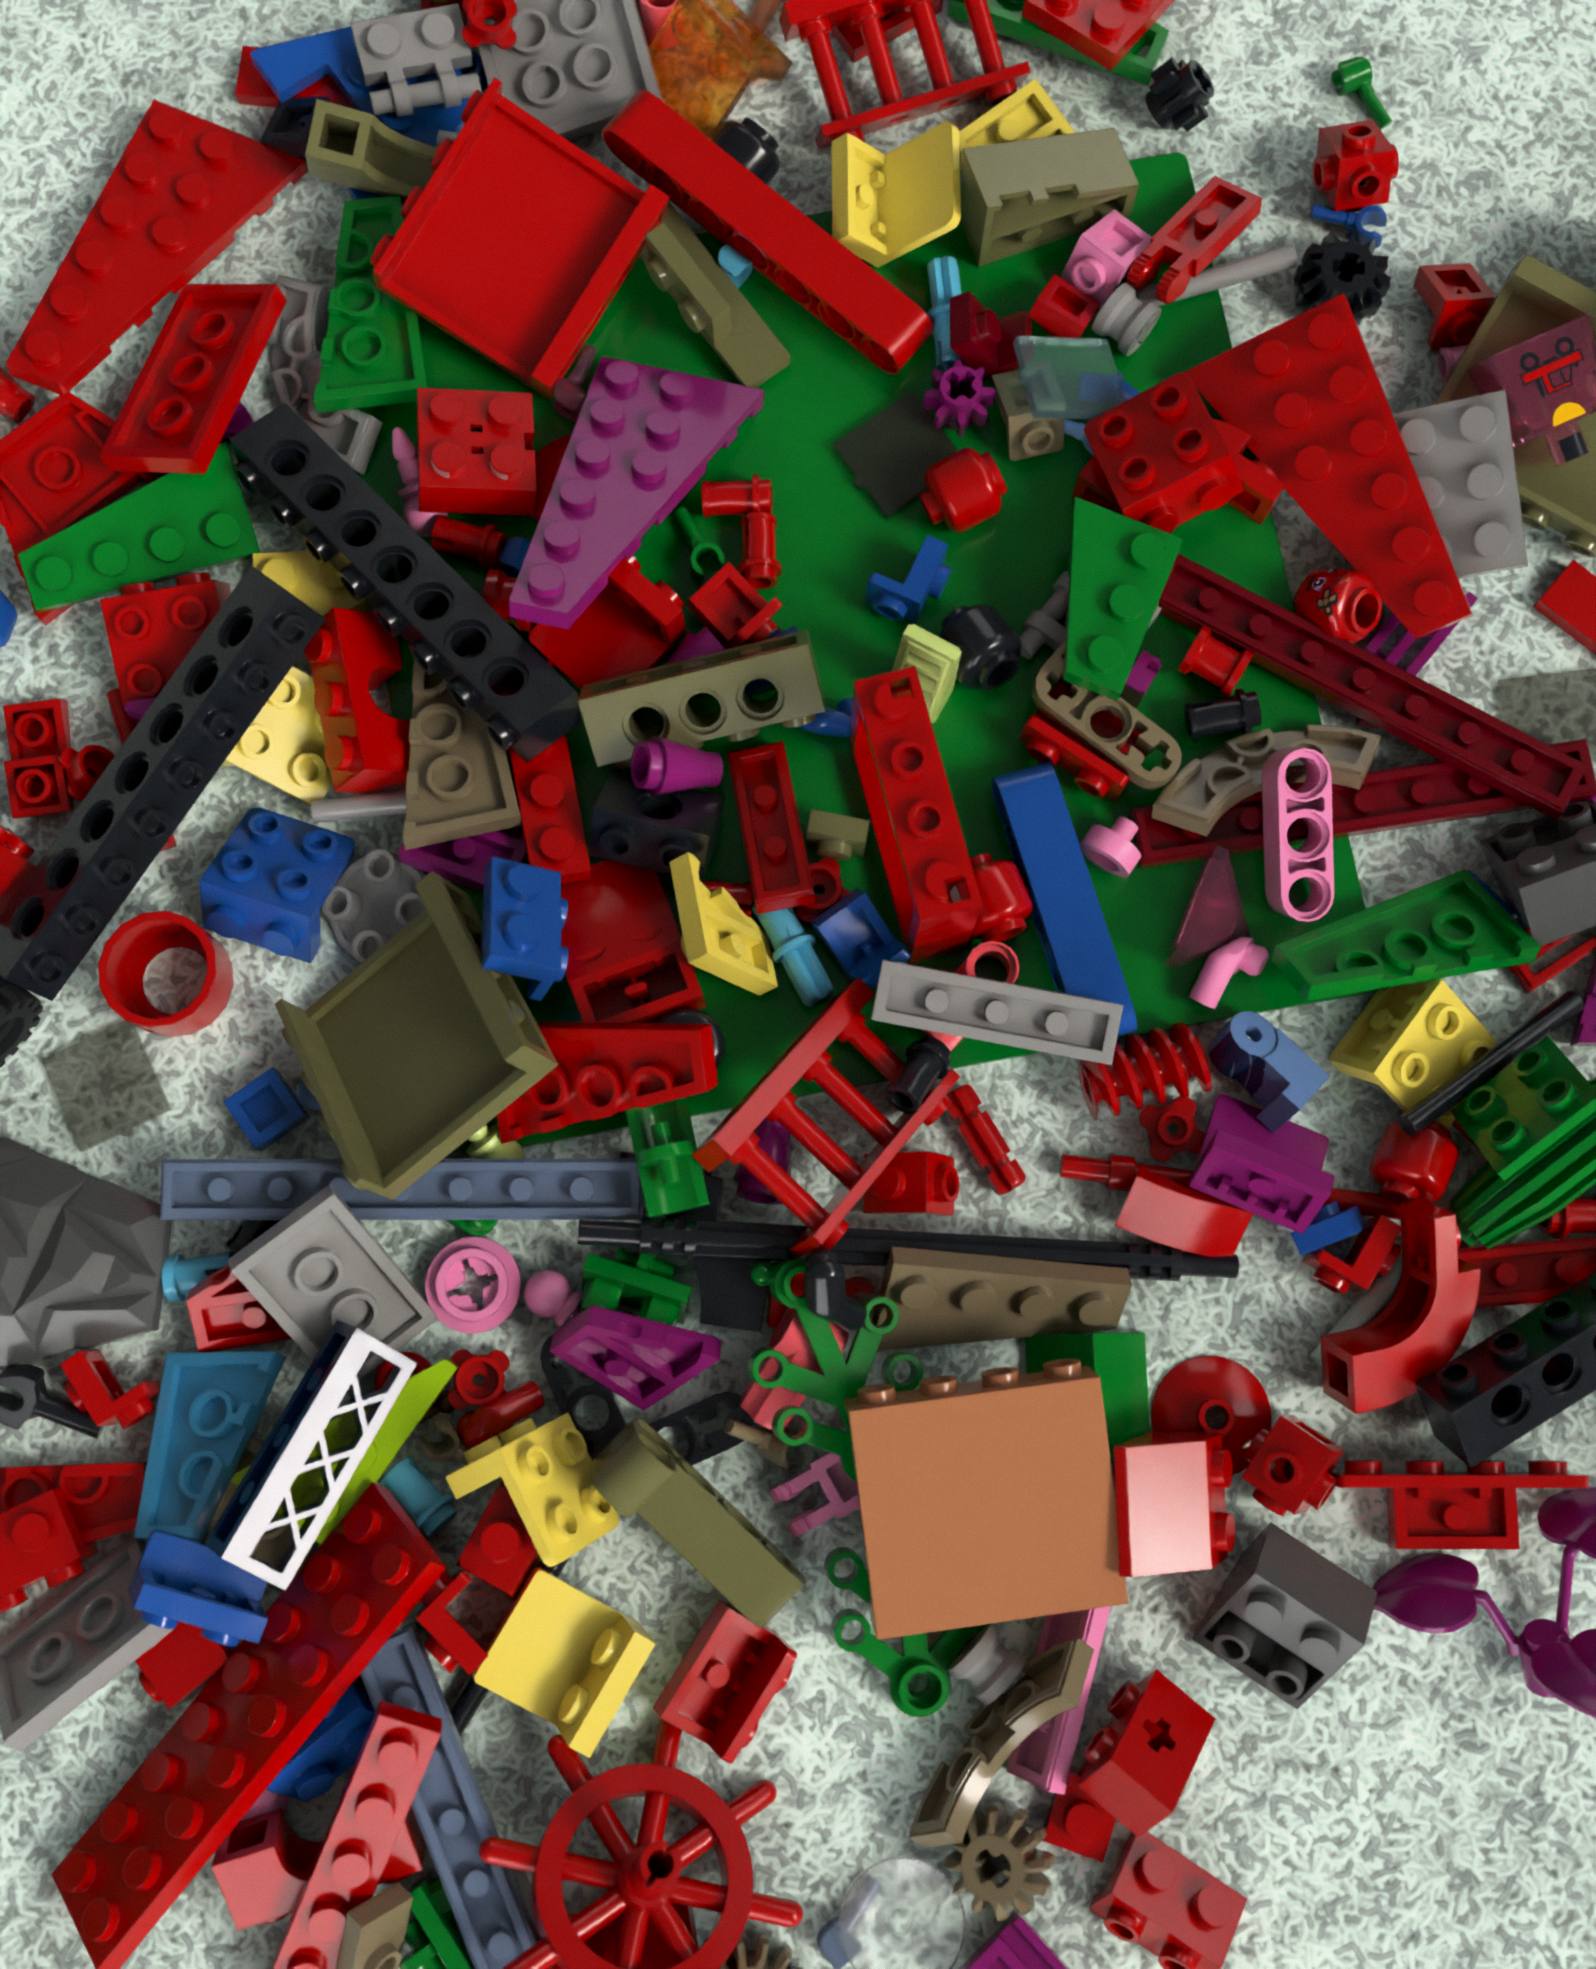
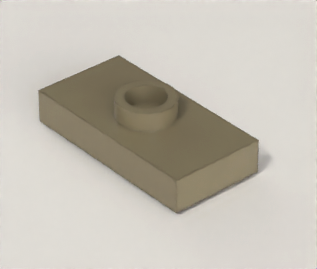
M400 1883L390 1886L347 1912L336 1969H398L413 1896Z

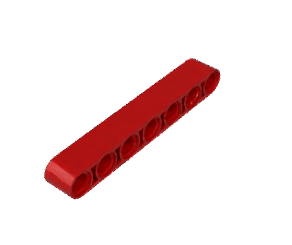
M644 89L638 90L602 130V137L607 147L622 163L647 183L652 184L670 196L672 203L725 245L730 244L753 262L752 267L883 371L897 374L933 333L934 326L931 319L915 302L651 92Z

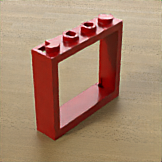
M912 666L854 681L849 748L902 941L911 953L908 963L915 964L965 951L983 904L916 667ZM964 880L969 899L949 903L947 889L950 883Z

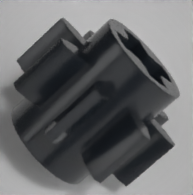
M1170 58L1150 73L1155 83L1149 86L1150 91L1146 94L1145 100L1152 117L1162 128L1169 129L1171 126H1174L1178 130L1183 126L1188 132L1209 117L1205 106L1210 103L1209 99L1214 96V88L1207 72L1197 61L1191 60L1186 64L1182 59L1176 63L1173 58Z

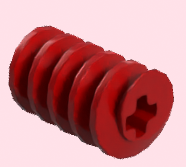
M1183 1022L1171 1025L1169 1037L1160 1028L1149 1030L1146 1044L1138 1034L1128 1035L1124 1041V1051L1116 1042L1112 1065L1079 1059L1078 1063L1079 1080L1088 1110L1095 1121H1097L1098 1103L1104 1102L1112 1115L1117 1116L1120 1115L1121 1097L1127 1096L1134 1108L1140 1110L1143 1109V1096L1146 1090H1150L1158 1104L1166 1103V1085L1173 1084L1181 1098L1189 1097V1079L1191 1078L1197 1080L1204 1092L1211 1091L1212 1088L1210 1069L1198 1037Z

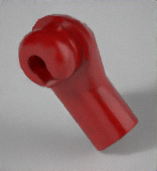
M529 1380L479 1407L477 1410L465 1413L457 1424L459 1438L463 1440L468 1449L496 1435L500 1440V1433L510 1429L516 1422L544 1406V1397L540 1388L535 1382Z

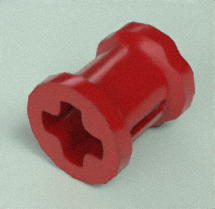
M1203 625L1177 671L1184 675L1188 672L1197 674L1220 688V695L1226 698L1230 696L1254 653L1248 649L1239 652L1212 637L1211 629Z

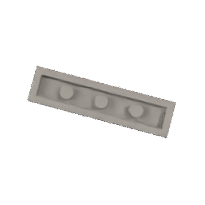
M882 959L871 1020L1112 1065L1124 1005Z

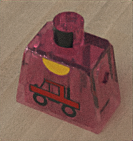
M1588 314L1490 356L1467 370L1472 383L1480 395L1501 390L1506 391L1513 447H1519L1544 436L1555 467L1589 453L1588 446L1578 424V420L1596 412V344Z

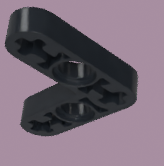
M552 1334L542 1346L540 1355L542 1369L561 1415L569 1413L576 1429L583 1436L587 1452L593 1461L628 1424L615 1393L600 1383L598 1385L580 1387L568 1398L565 1396L562 1385L573 1384L574 1381L567 1367L556 1368L553 1363V1358L556 1355L550 1352ZM580 1371L582 1378L588 1377V1375ZM723 1392L710 1396L649 1425L657 1433L664 1427L669 1426L678 1427L684 1431L689 1443L684 1459L691 1465H695L737 1446L744 1440L734 1436L728 1437L723 1429L717 1430L705 1436L712 1447L701 1452L699 1451L697 1432L686 1420L688 1415L697 1412L699 1414V1424L701 1425L714 1419L717 1416L715 1406L720 1402H725L730 1410L736 1408L742 1410L744 1419H741L739 1422L753 1427L754 1421L740 1407V1400L742 1398L740 1395ZM591 1394L604 1399L609 1408V1417L606 1424L595 1431L586 1430L581 1427L575 1415L576 1406L579 1401Z

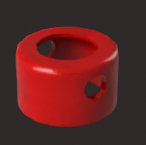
M168 911L142 913L121 924L106 941L98 963L99 987L109 1007L126 1021L142 1027L148 1032L165 1037L192 1035L211 1025L227 1007L234 986L232 962L223 944L188 917ZM183 947L194 950L205 959L207 975L201 992L190 1005L171 1015L157 1010L149 1003L143 990V976L147 965L157 954L169 948Z

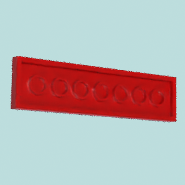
M373 1482L293 1578L286 1591L284 1590L266 1611L268 1621L259 1644L243 1640L232 1653V1656L227 1660L225 1666L216 1672L51 1874L95 1969L121 1968L447 1568L388 1488Z

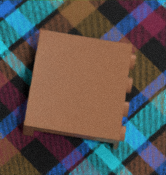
M1059 1359L1044 1363V1372L1019 1375V1369L1015 1367L993 1368L981 1372L982 1380L957 1383V1377L934 1376L920 1380V1389L895 1392V1386L892 1384H876L859 1388L857 1390L858 1397L844 1399V1407L849 1421L870 1596H868L870 1615L877 1640L1129 1604L1125 1577H1119L1117 1510L1101 1379L1089 1366H1081V1362L1078 1359Z

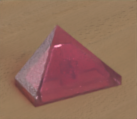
M1216 845L1203 863L1165 962L1166 965L1173 968H1178L1209 955L1211 952L1239 937L1250 938L1228 849Z

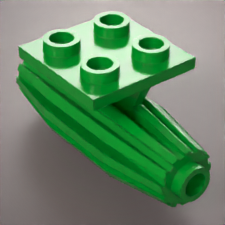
M1548 1035L1532 1048L1521 1052L1513 1063L1485 1085L1473 1090L1462 1103L1451 1111L1487 1159L1449 1201V1204L1455 1211L1454 1214H1456V1223L1459 1227L1461 1238L1470 1247L1480 1241L1486 1248L1490 1249L1557 1214L1596 1184V1077L1587 1080Z

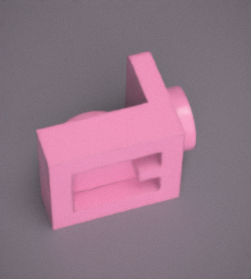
M1114 209L1080 235L1061 278L1100 302L1099 309H1101L1111 294L1118 288L1120 282L1128 276L1127 273L1133 261L1150 244L1151 236Z

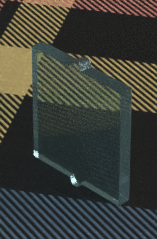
M1016 336L1013 345L1021 371L1018 382L1025 386L1033 418L1093 419L1126 401L1121 387V381L1124 376L1116 370L1108 339Z

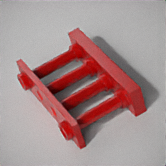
M790 0L784 2L779 18L785 42L800 37L802 43H808L831 122L821 125L815 141L818 149L830 146L831 141L847 132L865 142L864 135L984 97L986 98L987 105L1001 103L1018 91L1017 87H1020L1031 73L1028 61L1005 68L986 0H963L984 75L956 84L953 80L932 3L935 0ZM899 6H904V10L912 14L933 86V91L904 100L880 21L884 17V11ZM851 21L853 27L860 28L882 102V107L853 116L829 39V35L833 32L832 27Z
M858 977L829 1001L696 1149L694 1154L691 1155L708 1172H711L727 1159L733 1165H737L740 1162L803 1222L807 1229L789 1249L797 1258L817 1247L830 1249L838 1242L850 1226L844 1220V1217L922 1123L926 1126L931 1125L946 1111L952 1102L946 1094L960 1078L951 1069L944 1078L936 1080L922 1100V1104L916 1113H903L892 1124L829 1063L832 1056L826 1049L835 1038L842 1044L847 1040L890 1083L904 1064L864 1024L867 1018L860 1010L875 993ZM800 1078L807 1083L813 1080L878 1143L860 1165L853 1161L794 1103L797 1097L790 1089ZM765 1118L771 1124L777 1120L843 1184L824 1208L758 1145L760 1138L753 1131Z

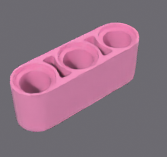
M1286 747L1272 753L1264 763L1262 771L1265 894L1268 904L1275 912L1298 921L1310 922L1324 916L1332 906L1334 899L1331 770L1329 762L1318 751L1308 748ZM1298 758L1305 765L1307 775L1303 785L1297 790H1292L1286 783L1285 773L1288 765ZM1301 818L1307 824L1308 837L1301 847L1292 849L1287 840V831L1292 822ZM1304 877L1309 884V897L1303 905L1293 908L1288 897L1289 889L1296 880Z

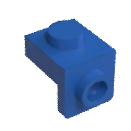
M927 535L904 584L879 573L872 572L867 581L866 601L872 604V608L879 615L889 620L900 622L903 619H907L917 624L929 597L939 600L950 578L952 568L945 565L948 543Z
M859 888L853 890L810 922L846 977L851 981L858 977L869 988L871 986L877 987L882 959L904 963L911 957V953L906 945L894 938L866 893Z

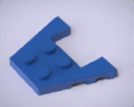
M351 26L257 48L250 52L252 64L281 103L329 75L354 109L373 114L369 92L389 89L387 82L365 86L352 37ZM458 69L454 70L456 76L462 75ZM435 73L406 78L405 80L408 85L437 80ZM470 98L462 99L461 106L445 108L444 104L440 103L413 108V115L397 117L396 113L392 112L376 115V117L387 127L406 137L436 146L439 130L460 133L465 125L461 121V116ZM348 187L352 200L384 197Z

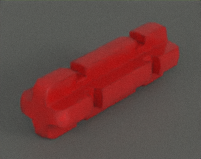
M968 1084L962 1085L946 1094L952 1101L946 1112L951 1121L956 1118L959 1121L960 1126L956 1129L980 1169L986 1166L990 1174L986 1176V1179L995 1194L999 1196L1005 1195L1022 1185L1026 1180V1175L1016 1159L1010 1161L1006 1154L1010 1152V1149L987 1111L981 1113L977 1106L981 1104V1101L972 1086Z

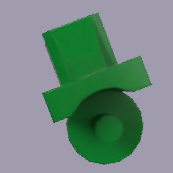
M686 1097L641 1109L637 1107L625 1110L648 1217L654 1218L710 1205L702 1166L691 1156L696 1151L697 1144Z
M620 1247L615 1261L588 1253L582 1269L583 1298L581 1313L591 1305L617 1311L619 1304L640 1310L638 1315L640 1318L675 1326L676 1322L684 1324L690 1306L688 1303L692 1287L673 1281L676 1265L657 1260V1255L639 1254Z
M428 1873L413 1885L414 1888L409 1892L413 1896L411 1910L416 1918L407 1924L404 1939L411 1948V1951L401 1959L399 1968L418 1969L422 1966L423 1969H475L440 1877L438 1876L434 1879L431 1873Z

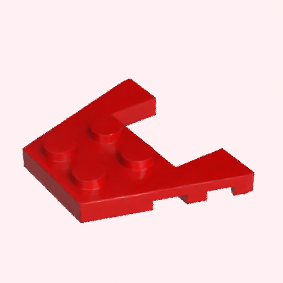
M70 392L64 396H58L0 440V523L5 528L15 554L13 556L20 575L24 578L27 589L28 585L18 558L19 553L107 507L143 480L149 484L168 474L111 471L99 454L116 421ZM30 601L34 613L45 625H48L72 606L69 605L38 613L35 610L33 601Z

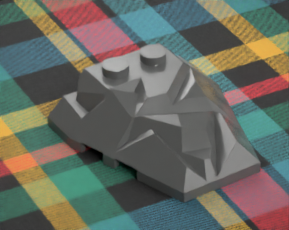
M0 1137V1369L25 1362L36 1363L51 1359V1355L78 1348L89 1349L159 1330L163 1299L162 1268L168 1258L173 1221L160 1220V1203L110 1181L100 1180L79 1171L76 1166L62 1160L52 1159L29 1149L30 1146L19 1141Z

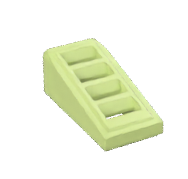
M908 624L903 633L892 671L912 666L916 667L931 723H934L954 690L962 651L959 647L919 626Z

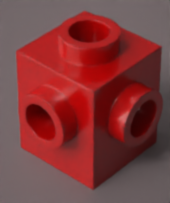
M1373 119L1319 128L1317 155L1313 162V181L1318 192L1322 191L1333 210L1358 212L1370 205L1388 203L1391 179L1397 177L1399 170V157L1395 145L1389 143Z
M1280 1415L1270 1432L1263 1428L1248 1446L1244 1459L1250 1464L1241 1478L1255 1487L1252 1496L1260 1504L1280 1516H1284L1287 1510L1294 1515L1308 1511L1310 1506L1319 1510L1335 1489L1338 1479L1331 1475L1346 1450L1295 1415ZM1288 1461L1292 1463L1294 1468L1293 1477L1287 1471Z

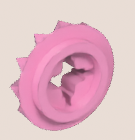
M467 1237L456 1240L445 1246L435 1256L429 1266L425 1281L428 1304L436 1314L437 1319L455 1331L462 1333L491 1331L511 1317L522 1294L520 1268L509 1251L495 1241L482 1237ZM467 1260L470 1268H474L478 1276L488 1275L492 1277L497 1275L498 1279L490 1282L491 1285L482 1289L484 1297L481 1300L484 1306L482 1310L479 1303H475L471 1295H450V1292L459 1289L458 1286L467 1281L465 1274L468 1271L465 1264Z

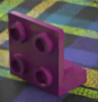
M1225 1094L1218 1095L1212 1108L1189 1187L1303 1234L1331 1194L1335 1176L1322 1171L1329 1139L1322 1134L1287 1121L1273 1134L1256 1117L1262 1111L1261 1109Z

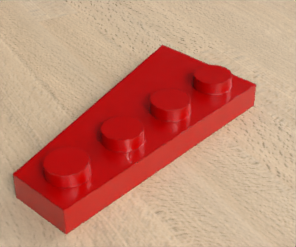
M147 1461L0 1467V1514L44 1492L61 1487L84 1544L135 1530Z

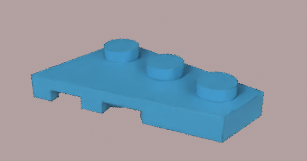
M275 1351L166 1353L135 1528V1538L147 1541L151 1531L159 1529L203 1542L284 1364L285 1356Z

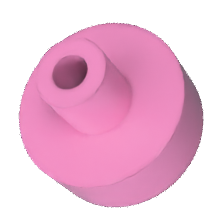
M1123 816L1118 817L1111 829L1101 825H1092L1080 842L1082 853L1088 860L1104 871L1120 878H1127L1141 858L1139 850L1130 842L1139 828L1134 822Z

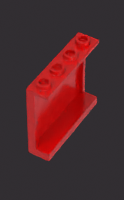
M494 77L485 93L476 90L470 97L461 116V121L465 123L455 141L447 137L442 142L431 163V168L435 170L433 176L424 189L417 185L411 191L401 210V216L405 218L404 222L394 237L388 233L383 236L373 252L370 263L375 266L373 276L377 288L550 401L647 246L646 234L658 227L664 219L670 196L650 184L646 192L631 184L503 97L502 82Z

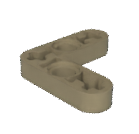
M1064 640L1043 665L1036 677L1032 694L1035 706L1042 714L1101 759L1126 774L1134 784L1144 789L1164 787L1172 780L1181 764L1182 753L1179 744L1170 734L1121 697H1119L1118 701H1115L1075 684L1071 685L1068 692L1072 699L1066 695H1061L1055 700L1048 695L1051 688L1048 680L1055 684L1063 680ZM1099 711H1110L1116 714L1122 723V733L1110 739L1096 735L1090 725L1091 716ZM1133 729L1140 733L1134 745L1147 754L1152 753L1155 749L1160 750L1164 754L1161 764L1166 770L1159 766L1154 767L1150 772L1145 770L1141 766L1145 756L1132 745L1126 755L1118 751L1126 744Z

